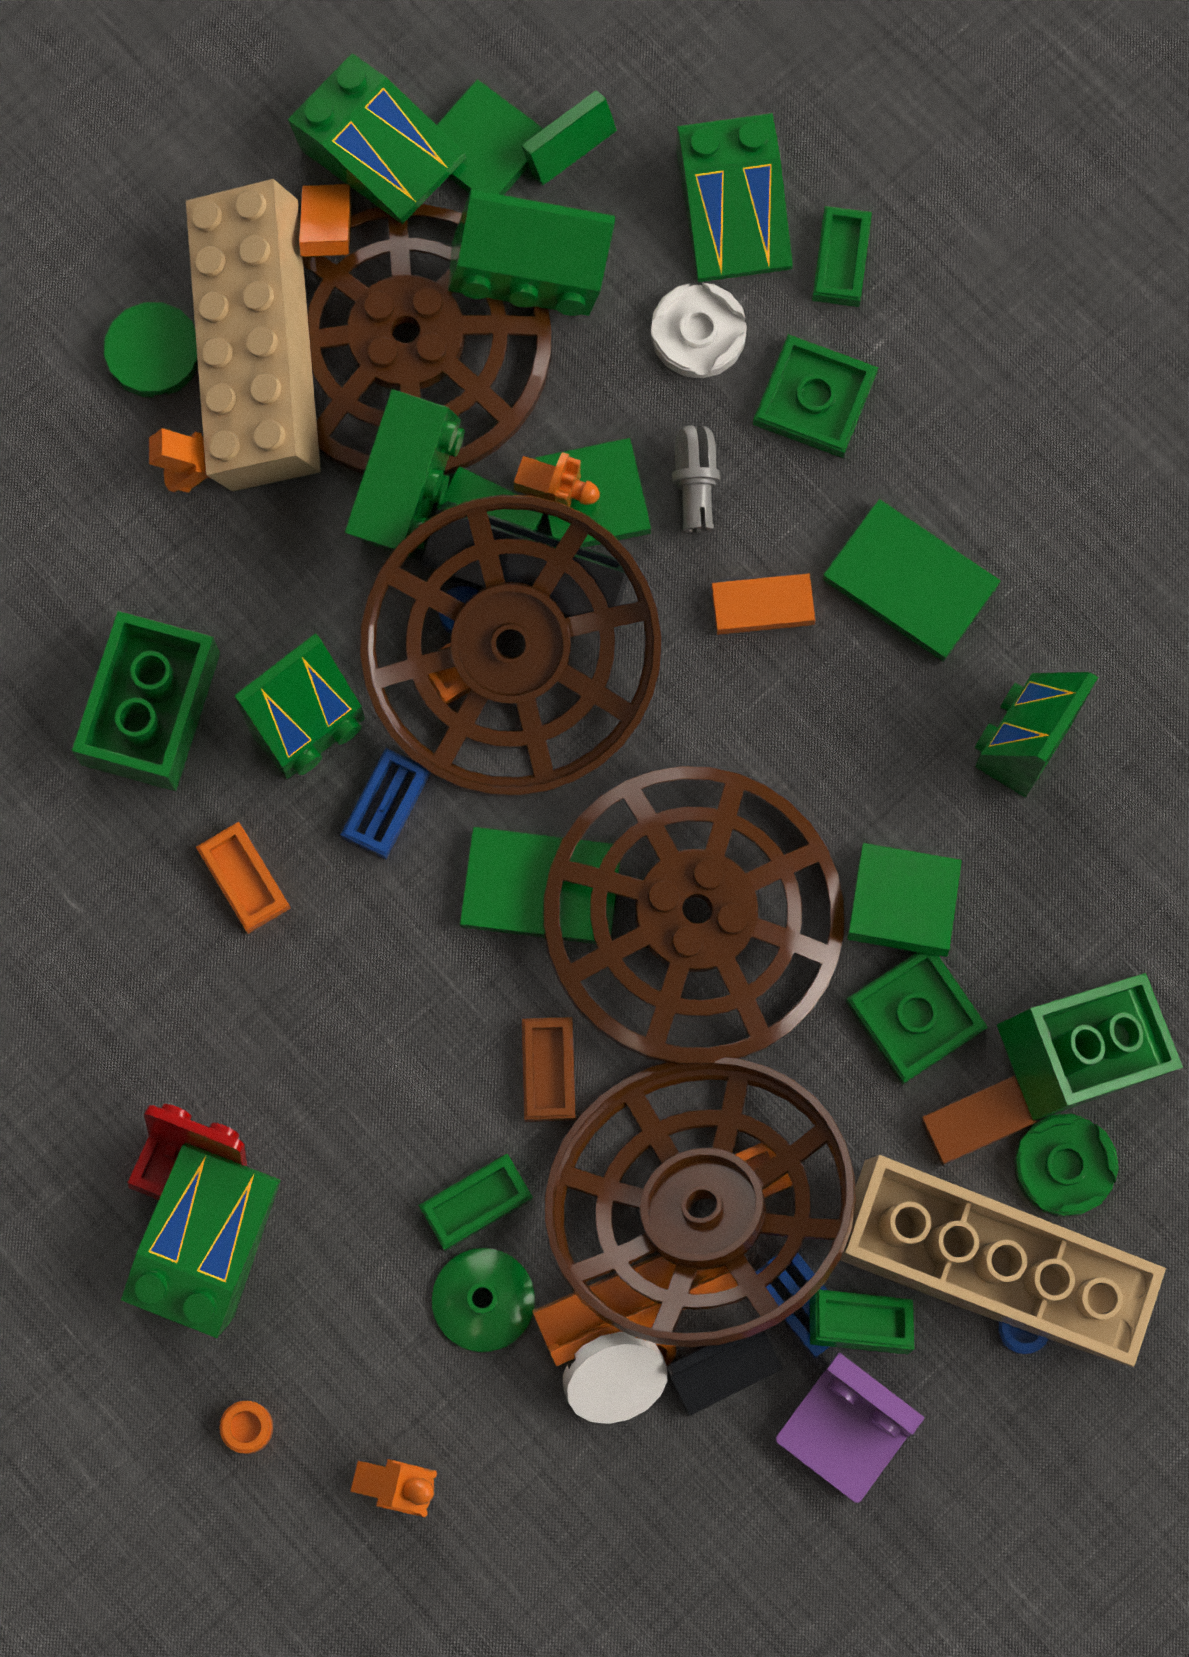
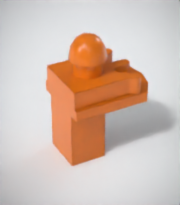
M161 428L149 437V464L164 468V482L168 491L176 492L179 490L189 493L193 487L206 478L211 479L206 475L202 433L194 432L192 435L187 436Z
M563 452L556 466L523 456L513 482L515 491L560 502L569 507L573 499L578 500L580 504L590 505L597 502L600 497L599 488L594 483L588 480L586 482L580 481L581 460L569 457V454Z
M390 1459L387 1460L386 1467L358 1461L350 1492L378 1498L377 1507L426 1517L428 1515L426 1509L434 1497V1478H436L437 1472Z

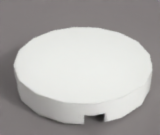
M702 283V285L689 286V284L677 286L662 297L653 312L651 339L656 355L667 368L685 377L702 379L721 374L735 364L744 349L747 326L743 308L730 292L715 284Z
M625 1332L602 1335L583 1345L574 1354L576 1360L571 1364L570 1369L567 1365L563 1373V1390L574 1412L590 1422L606 1424L629 1420L646 1411L661 1396L667 1383V1365L657 1345L647 1340L635 1338Z

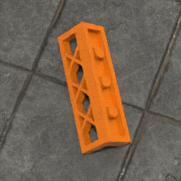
M659 1254L632 1266V1268L644 1279L668 1290L676 1265ZM725 1265L714 1269L697 1270L689 1294L717 1293L738 1286ZM617 1273L589 1285L593 1293L613 1311L642 1326H649L654 1323L662 1305L634 1291L620 1279ZM575 1292L532 1311L556 1367L575 1359L574 1354L590 1341L602 1335L623 1332L598 1317L581 1302Z

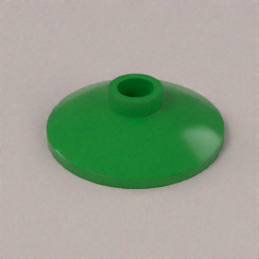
M490 1248L468 1250L451 1259L437 1276L432 1292V1309L441 1331L456 1345L475 1352L500 1350L516 1341L528 1327L535 1306L533 1284L524 1267L507 1253ZM479 1289H487L492 1293V1303L486 1308H478L473 1303V1295Z

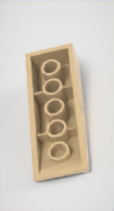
M877 1155L864 1161L855 1187L856 1206L852 1230L840 1261L977 1314L1010 1324V1326L1130 1367L1135 1366L1166 1271L1165 1267L882 1155Z

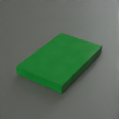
M881 499L876 502L824 573L822 579L942 662L947 659L1001 582L1000 579Z
M473 827L460 927L545 938L543 930V897L549 869L563 837ZM580 840L573 851L570 861L599 868L603 858L613 844ZM621 860L616 866L615 873L620 871ZM563 881L560 893V927L563 940L596 944L590 920V898L593 888ZM608 892L606 898V918L611 936L616 894Z

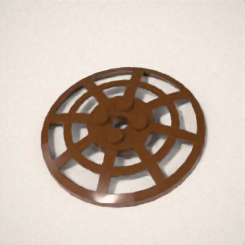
M422 204L410 217H428L449 221L458 225L462 213ZM379 207L367 209L351 215L350 229L371 221L388 218L389 240L378 241L362 247L345 257L337 265L324 256L303 257V267L323 279L310 302L307 313L312 372L325 394L332 400L316 421L319 453L338 465L364 475L370 455L344 446L330 436L347 413L370 425L380 426L384 411L377 410L358 401L371 383L375 382L382 387L421 398L420 389L432 386L447 376L464 392L443 406L449 407L459 416L469 410L475 403H478L498 422L489 432L470 444L461 447L456 457L449 455L443 473L448 475L456 472L459 466L467 468L497 451L518 432L534 410L545 386L551 361L552 329L549 312L546 308L533 306L535 316L506 315L502 300L485 298L491 315L462 316L461 310L452 296L454 292L448 291L450 269L436 282L425 277L411 275L410 252L430 254L450 262L452 247L437 241L409 238L408 220L401 224ZM390 253L392 277L380 280L368 288L349 274L351 270L367 260ZM334 288L355 302L350 312L348 325L320 329L324 306ZM411 323L419 328L420 333L414 341L402 343L393 337V331L400 324ZM465 335H493L489 357L479 376L459 361L464 347ZM508 335L537 336L536 353L531 374L521 396L511 408L490 388L502 367L507 349ZM345 345L350 346L351 354L358 369L343 387L335 381L327 369L321 349Z
M502 494L472 499L447 508L421 523L397 545L381 567L368 595L361 624L360 657L365 686L375 712L390 736L413 760L434 775L463 788L488 794L523 795L549 791L574 782L601 766L625 744L641 722L653 697L660 670L661 632L657 607L646 578L632 555L610 531L588 515L560 502L535 496ZM500 509L531 510L558 517L570 523L556 548L526 539L504 538L494 540L487 511ZM468 517L475 545L465 548L447 559L431 574L427 581L400 568L408 555L427 537L451 522ZM588 534L600 542L620 564L634 588L637 602L608 607L606 599L595 580L579 563L573 560ZM505 553L524 554L541 558L547 562L532 586L514 582L505 583L498 555ZM479 560L486 588L474 594L466 603L440 590L443 583L456 571L473 561ZM564 572L570 575L583 589L594 611L564 617L559 606L549 597ZM390 585L416 600L412 606L407 625V659L378 668L376 655L377 622L383 598ZM428 607H431L454 620L451 633V647L422 655V627ZM643 621L645 631L644 665L637 691L630 703L605 687L614 661V627ZM508 629L519 631L525 638L523 651L511 657L501 654L496 647V640L501 632ZM599 631V657L595 673L590 678L567 664L571 647L570 637ZM456 667L463 681L471 688L458 712L452 710L438 695L429 680L428 674ZM413 679L416 689L426 705L443 723L449 726L435 753L421 744L403 725L390 704L384 687ZM557 681L581 695L579 700L564 714L542 725L535 698L547 692ZM488 699L500 703H516L523 730H496L480 726L475 721ZM594 704L620 720L612 732L590 752L570 764L553 770L546 740L554 738L573 727L591 710ZM466 737L494 746L518 747L527 745L534 775L522 777L490 776L466 770L452 762Z
M678 766L650 771L622 782L601 795L577 818L562 839L549 869L543 897V930L548 956L561 987L575 1008L596 1030L621 1047L649 1059L675 1064H710L724 1057L741 1059L766 1049L789 1034L812 1011L827 989L839 961L844 936V900L838 872L827 846L812 824L791 802L766 785L739 773L712 767ZM681 779L711 780L724 783L717 809L686 806L656 813L641 789L657 783ZM744 790L761 797L780 810L801 831L809 844L784 855L764 831L748 820L737 816ZM623 799L638 823L630 827L615 841L603 858L599 868L570 861L576 845L590 825L610 806ZM687 821L713 823L705 849H687L682 851L677 850L665 826ZM732 830L752 841L768 857L770 862L745 873L734 861L725 856ZM646 836L660 861L648 872L645 879L640 880L615 873L616 866L625 853L637 841ZM818 862L825 876L830 899V933L827 944L800 934L802 901L794 873ZM778 880H781L787 903L786 927L758 918V901L755 891ZM563 881L593 888L590 898V920L598 949L573 963H570L565 951L560 927V893ZM608 892L636 900L635 919L637 928L613 941L606 918V898ZM694 897L703 899L709 905L710 918L706 922L699 924L687 920L682 910L683 903L687 899ZM751 938L778 947L777 955L769 967L754 982L748 985L735 958L743 951ZM647 947L656 958L669 965L661 991L654 989L639 979L622 959ZM793 954L821 964L815 980L802 999L782 1019L768 1027L755 999L763 995L780 978L790 963ZM608 967L612 975L630 993L643 1002L654 1006L655 1010L646 1037L631 1031L609 1016L589 996L581 981ZM717 969L729 992V995L707 1000L680 998L688 972H706ZM737 1009L749 1035L748 1038L738 1042L713 1047H681L665 1043L675 1014L711 1016Z
M724 1057L710 1064H675L666 1062L651 1066L625 1078L600 1095L578 1117L564 1137L551 1165L545 1192V1224L550 1248L564 1279L581 1302L603 1321L628 1335L656 1344L681 1347L721 1345L751 1337L780 1323L801 1308L825 1284L841 1259L852 1230L856 1206L855 1175L846 1142L833 1117L813 1094L792 1078L768 1066L737 1058ZM703 1080L727 1081L722 1110L688 1111L660 1121L645 1096L658 1089L684 1082ZM748 1085L764 1089L788 1101L812 1122L814 1127L793 1144L789 1145L781 1135L768 1125L742 1114ZM628 1106L642 1132L634 1136L618 1152L607 1168L604 1177L575 1168L580 1154L594 1134L613 1115ZM693 1128H717L712 1148H696L679 1153L670 1138L675 1133ZM738 1132L745 1133L761 1141L776 1156L753 1171L744 1160L732 1154ZM825 1144L828 1145L834 1157L840 1179L841 1209L839 1219L810 1218L811 1193L802 1162ZM652 1147L662 1164L649 1177L644 1189L621 1183L631 1164L645 1150ZM789 1173L795 1191L794 1217L766 1213L763 1189ZM568 1188L597 1197L596 1229L599 1243L604 1252L574 1263L569 1252L564 1229V1203ZM710 1199L717 1203L714 1212L705 1218H696L689 1214L691 1206L698 1200ZM618 1203L640 1209L641 1221L646 1233L618 1246L612 1227L613 1204ZM767 1234L788 1237L777 1257L762 1272L756 1274L744 1254L753 1246L759 1235ZM803 1240H833L828 1255L816 1274L794 1296L779 1306L766 1286L774 1282L790 1265L800 1250ZM657 1251L663 1258L675 1264L676 1268L667 1290L644 1279L629 1264ZM725 1265L738 1286L717 1293L689 1294L697 1270L714 1269ZM615 1271L620 1279L634 1291L654 1302L661 1303L662 1305L652 1328L639 1325L613 1311L593 1293L586 1282ZM747 1298L760 1316L745 1324L718 1331L698 1333L674 1332L683 1309L718 1308Z

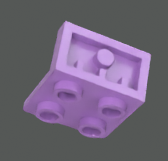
M838 1353L777 1434L775 1441L852 1502L859 1503L907 1437L914 1434L925 1417L844 1355Z

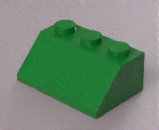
M471 189L452 241L448 291L462 293L464 296L472 299L491 298L507 301L518 307L535 306L557 310L559 313L568 316H590L601 291L615 225V216Z

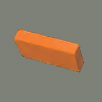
M350 185L302 186L299 235L301 256L349 254L351 220Z
M810 573L712 583L711 589L717 635L815 625Z
M240 822L235 823L196 846V849L247 934L291 909Z

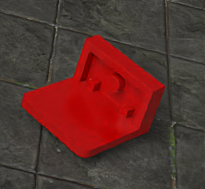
M163 1104L162 1108L154 1105H148L144 1113V1119L149 1137L127 1182L128 1187L159 1200L180 1149L185 1142L247 1166L245 1144L239 1140L240 1135L235 1130L223 1124L211 1123L210 1127L192 1121V1116L177 1106Z

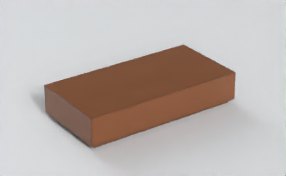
M573 1018L522 1019L524 1121L576 1120Z
M1015 1076L927 1114L920 1119L942 1166L1036 1123V1120L1033 1121Z

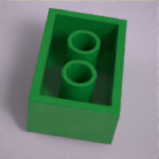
M391 389L345 530L346 534L359 541L393 552L397 545L415 528L429 519L434 502L441 504L448 487L449 476L443 473L449 455L453 457L458 455L465 429L459 427L461 419L449 407ZM429 537L414 549L408 557L416 559L418 549L425 551Z
M117 611L72 748V752L81 766L176 792L220 656V651L214 637Z

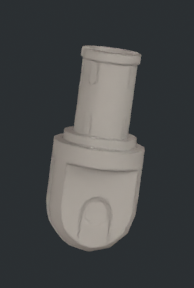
M693 425L683 427L677 434L675 442V471L672 472V484L682 490V531L692 533L693 529H695V533L711 532L714 530L711 489L715 488L716 484L721 481V472L716 468L715 438L708 427L700 425L695 429Z

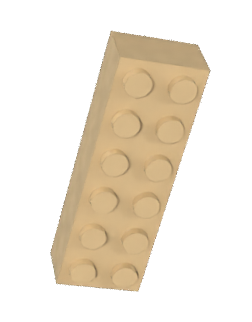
M270 179L186 200L206 475L227 489L237 491L319 473L321 470L303 256L300 255L299 246L300 219L298 199L277 181Z

